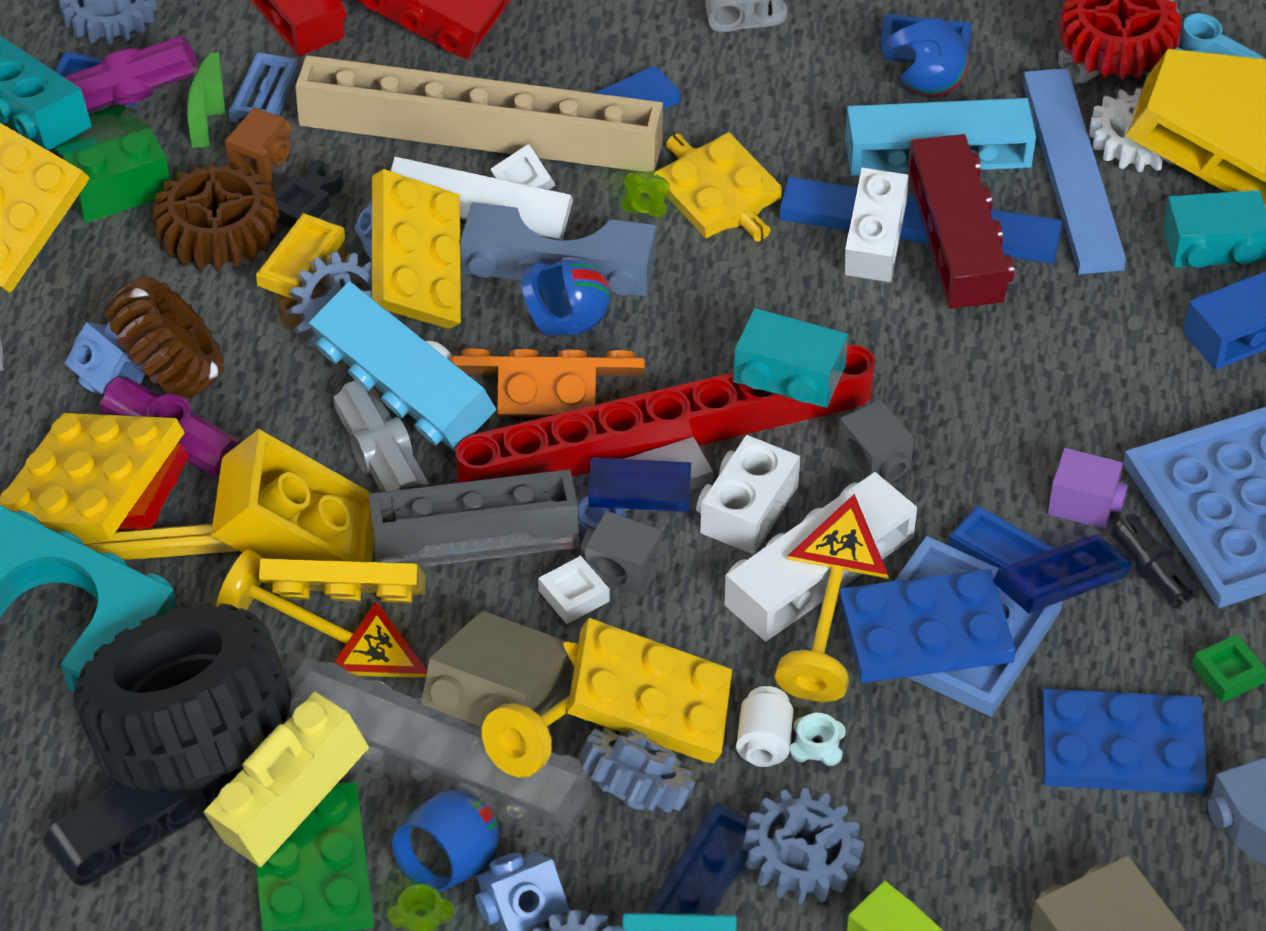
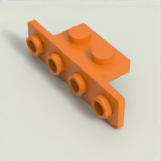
M485 349L461 350V356H450V361L466 374L498 375V417L544 418L596 405V376H645V359L635 358V352L626 350L606 352V358L587 357V352L582 350L558 351V357H538V351L530 349L509 351V357L490 356V351Z

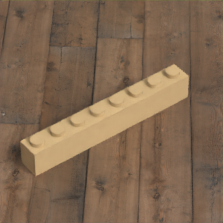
M308 55L305 58L295 85L299 126L514 154L529 144L538 158L647 173L655 172L662 146L663 102Z

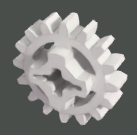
M1137 88L1133 96H1129L1124 90H1118L1117 100L1109 96L1103 97L1102 106L1094 107L1089 137L1094 138V150L1104 149L1103 159L1105 161L1117 158L1120 160L1119 168L1124 169L1131 163L1135 164L1138 172H1143L1146 164H1151L1157 171L1161 170L1163 160L1174 164L1125 137L1142 91L1141 88Z

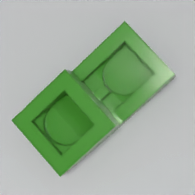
M219 52L209 53L199 67L198 74L195 75L190 88L187 109L192 148L210 146L207 115L225 114Z

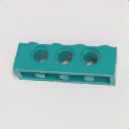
M0 36V123L3 125L7 124L16 130L18 134L46 150H50L91 128L92 125L81 88Z

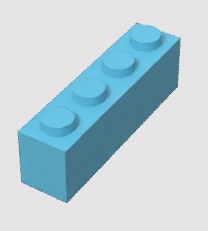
M1028 98L847 106L845 141L851 175H861L862 168L907 173L911 140L966 134L971 152H977L979 155L981 170L1032 167L1036 134Z
M350 281L309 322L319 338L315 346L327 359L334 364H337L340 360L350 366L348 373L359 385L367 391L373 386L384 394L381 399L386 406L400 418H403L408 413L418 422L414 425L416 429L435 446L442 441L456 452L458 443L463 438L473 435L496 411L487 392L480 384Z

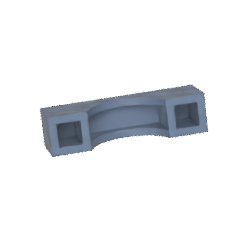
M471 202L460 241L462 273L474 274L483 278L492 276L521 280L522 271L535 263L542 262L549 265L557 263L563 258L575 257L586 259L597 265L606 275L611 292L618 295L647 296L656 258V225L610 219L599 231L590 236L576 240H554L538 235L530 230L522 221L516 207Z

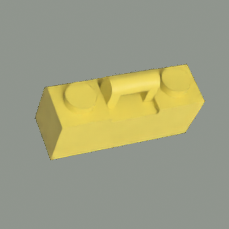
M314 691L304 703L296 708L284 725L279 724L242 764L244 769L221 790L218 797L203 813L225 844L261 868L369 749V746L350 714Z

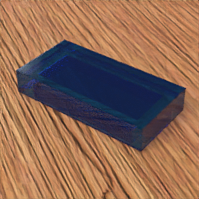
M592 457L588 507L689 512L692 462Z

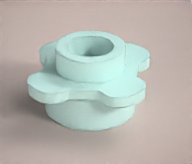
M824 713L808 714L794 722L793 730L797 735L796 741L790 746V755L794 760L804 762L807 759L819 760L828 766L835 765L841 761L842 751L839 749V741L845 736V727L841 722ZM818 738L821 739L822 742L814 743L813 739Z

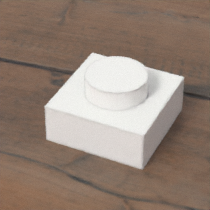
M529 144L491 168L496 179L546 190L555 186L554 181Z
M582 556L538 578L539 592L566 624L610 602V589Z

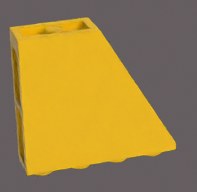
M1168 49L1146 77L1125 137L1225 192L1260 190L1266 208V59Z

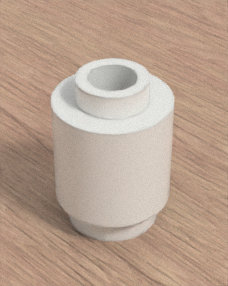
M771 686L757 687L742 702L736 749L744 760L755 766L768 767L784 761L789 755L794 711L785 692Z

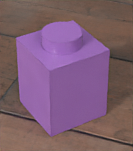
M1064 448L1052 485L1048 515L1107 529L1111 513L1121 514L1128 490V484L1120 483L1123 462Z

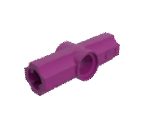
M182 35L142 50L130 48L114 52L102 59L103 64L81 70L64 78L81 88L89 113L114 103L116 105H126L144 100L153 95L154 89L198 74V63L187 37Z
M117 376L106 387L104 397L100 401V409L103 415L176 418L185 432L177 444H182L188 453L189 458L187 462L214 477L220 476L222 457L242 442L235 436L193 414L189 402L184 397L176 394L160 396L128 377L121 379Z

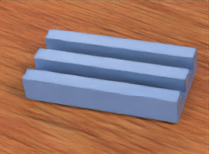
M257 52L229 110L230 121L239 123L240 119H244L254 107L274 115H279L300 71L299 59ZM265 65H270L271 68L260 86V92L253 106L247 107ZM282 68H285L266 110H264Z

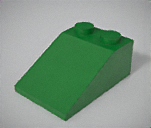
M124 105L89 115L91 128L48 150L79 168L90 177L74 201L84 223L155 201L156 194L162 192L164 188V182L170 181L166 155L150 127Z

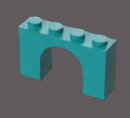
M0 505V618L12 602L22 593L47 583L75 585L90 593L98 602L96 612L90 624L61 663L68 690L74 692L77 678H79L81 669L86 661H93L94 652L103 644L109 645L113 642L115 635L126 628L131 630L141 625L140 621L153 615L157 618L168 614V610L178 608L174 589L164 578L153 573L144 575L128 567L124 560L113 553L104 552L100 554L86 547L78 537L69 532L61 531L57 533L42 526L39 520L28 512L18 510L15 513Z

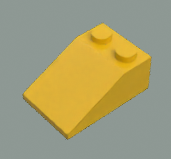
M258 429L222 457L211 536L242 553L250 549L264 559L372 562L374 535L371 527L368 494L373 493Z

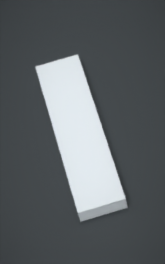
M394 158L391 172L460 194V220L462 221L467 220L471 202L516 207L522 221L530 230L549 239L563 240L573 198L569 194L404 158Z

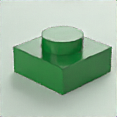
M1238 634L1194 654L1192 667L1221 703L1265 683V666Z

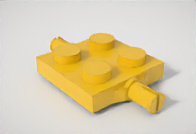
M730 132L697 149L693 148L681 134H675V138L671 136L668 139L666 147L678 160L654 172V184L705 238L725 229L742 226L756 242L761 241V237L765 239L769 235L770 227L757 215L763 208L782 198L781 185Z

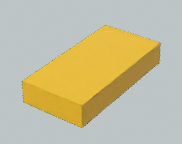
M303 213L257 272V286L298 301V299L288 295L289 289L303 286L297 279L296 274L301 270L312 274L310 261L317 257L326 265L328 254L336 252L345 241L344 228Z

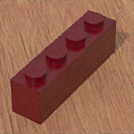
M966 134L911 140L907 173L948 308L954 309L1004 303L1007 283L1014 280V265L1011 255L1004 254L1002 249L1003 233L1001 223L998 219L993 220L991 215L992 199L988 185L982 186L980 181L981 165L978 153L971 152Z

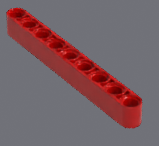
M847 345L845 368L827 408L733 382L734 372L473 434L463 438L456 447L457 483L569 469L571 476L574 477L602 470L603 465L694 437L698 446L857 408L866 404L871 399L875 358L870 350L863 346Z

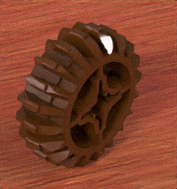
M213 161L209 168L200 169L193 165L191 173L186 174L177 171L175 181H165L162 192L156 194L155 207H153L154 213L152 214L156 239L159 241L160 247L165 248L169 259L178 257L183 267L195 261L200 272L208 264H214L219 273L224 263L231 262L238 269L241 258L244 257L255 262L258 251H268L270 240L276 238L278 230L277 219L280 218L278 204L275 201V193L272 191L271 185H266L262 174L253 175L248 166L236 170L232 162H229L225 167H217Z
M140 276L133 282L130 281L124 285L108 303L109 310L106 313L108 320L111 322V331L118 337V344L124 347L128 353L127 358L132 359L138 365L139 371L146 373L151 382L158 383L165 392H172L173 394L191 399L196 394L204 392L217 380L216 377L224 371L222 365L224 363L223 355L220 353L219 343L212 337L213 331L206 327L202 321L203 317L197 315L192 308V304L188 305L182 299L180 293H174L168 284L160 283L153 277Z

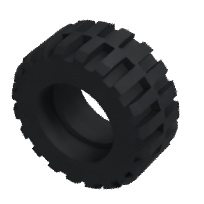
M205 603L196 604L194 608L186 610L183 607L168 610L166 615L157 618L153 615L140 621L141 625L131 630L126 628L115 635L113 642L109 645L103 644L94 652L93 661H86L81 669L79 678H77L73 694L74 707L101 770L108 777L131 789L138 787L143 791L157 792L160 787H166L169 791L184 789L186 784L197 782L200 785L213 780L212 776L223 771L230 773L241 767V762L248 758L279 724L286 722L292 704L291 686L266 624L243 608L238 609L233 605L222 603L218 607Z

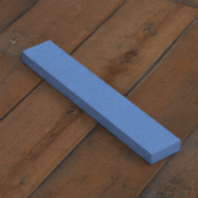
M1068 68L1024 72L1022 84L1029 101L1031 115L1078 274L1124 271L1126 257Z

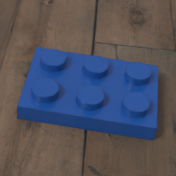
M991 569L839 589L838 602L860 683L1014 662L1016 648Z
M1043 689L1042 738L1044 786L1205 794L1207 773L1202 697Z

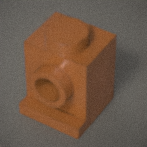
M254 107L225 140L228 163L232 162L236 170L248 166L253 175L262 174L266 185H270L273 182L272 169L276 165H282L290 151V142L287 140L292 133L290 124L279 115H274Z

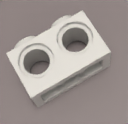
M862 168L845 249V275L891 282L907 204V174Z
M746 435L735 452L732 450L727 452L720 466L719 477L713 485L707 484L698 498L696 510L701 513L700 533L755 555L798 488L800 456Z

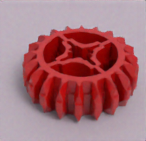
M1169 0L1065 1L1064 7L1061 10L1059 23L1060 41H1062L1064 46V53L1072 56L1073 64H1084L1087 73L1095 70L1101 71L1103 79L1109 74L1118 75L1121 80L1128 74H1132L1140 79L1145 71L1150 73L1168 49L1176 50L1178 48L1181 31L1180 14L1176 10V2Z

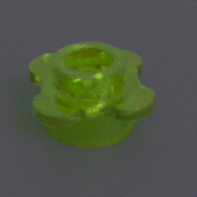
M653 172L629 173L624 180V184L627 187V196L622 201L623 209L627 213L635 214L641 212L650 214L652 217L662 218L667 212L664 198L670 188L668 181ZM642 193H647L650 197L644 198Z
M415 884L406 888L400 894L398 905L390 907L388 910V921L393 927H403L407 931H435L442 922L453 918L454 907L449 900H442L440 893L434 887L426 884ZM423 910L426 914L420 917L416 915V912Z

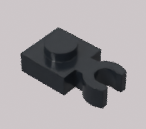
M319 159L309 166L308 176L304 180L292 175L274 192L280 217L277 220L292 228L303 213L319 218L331 206L330 196L342 190L344 186L343 171L338 169L333 175L324 177V161Z

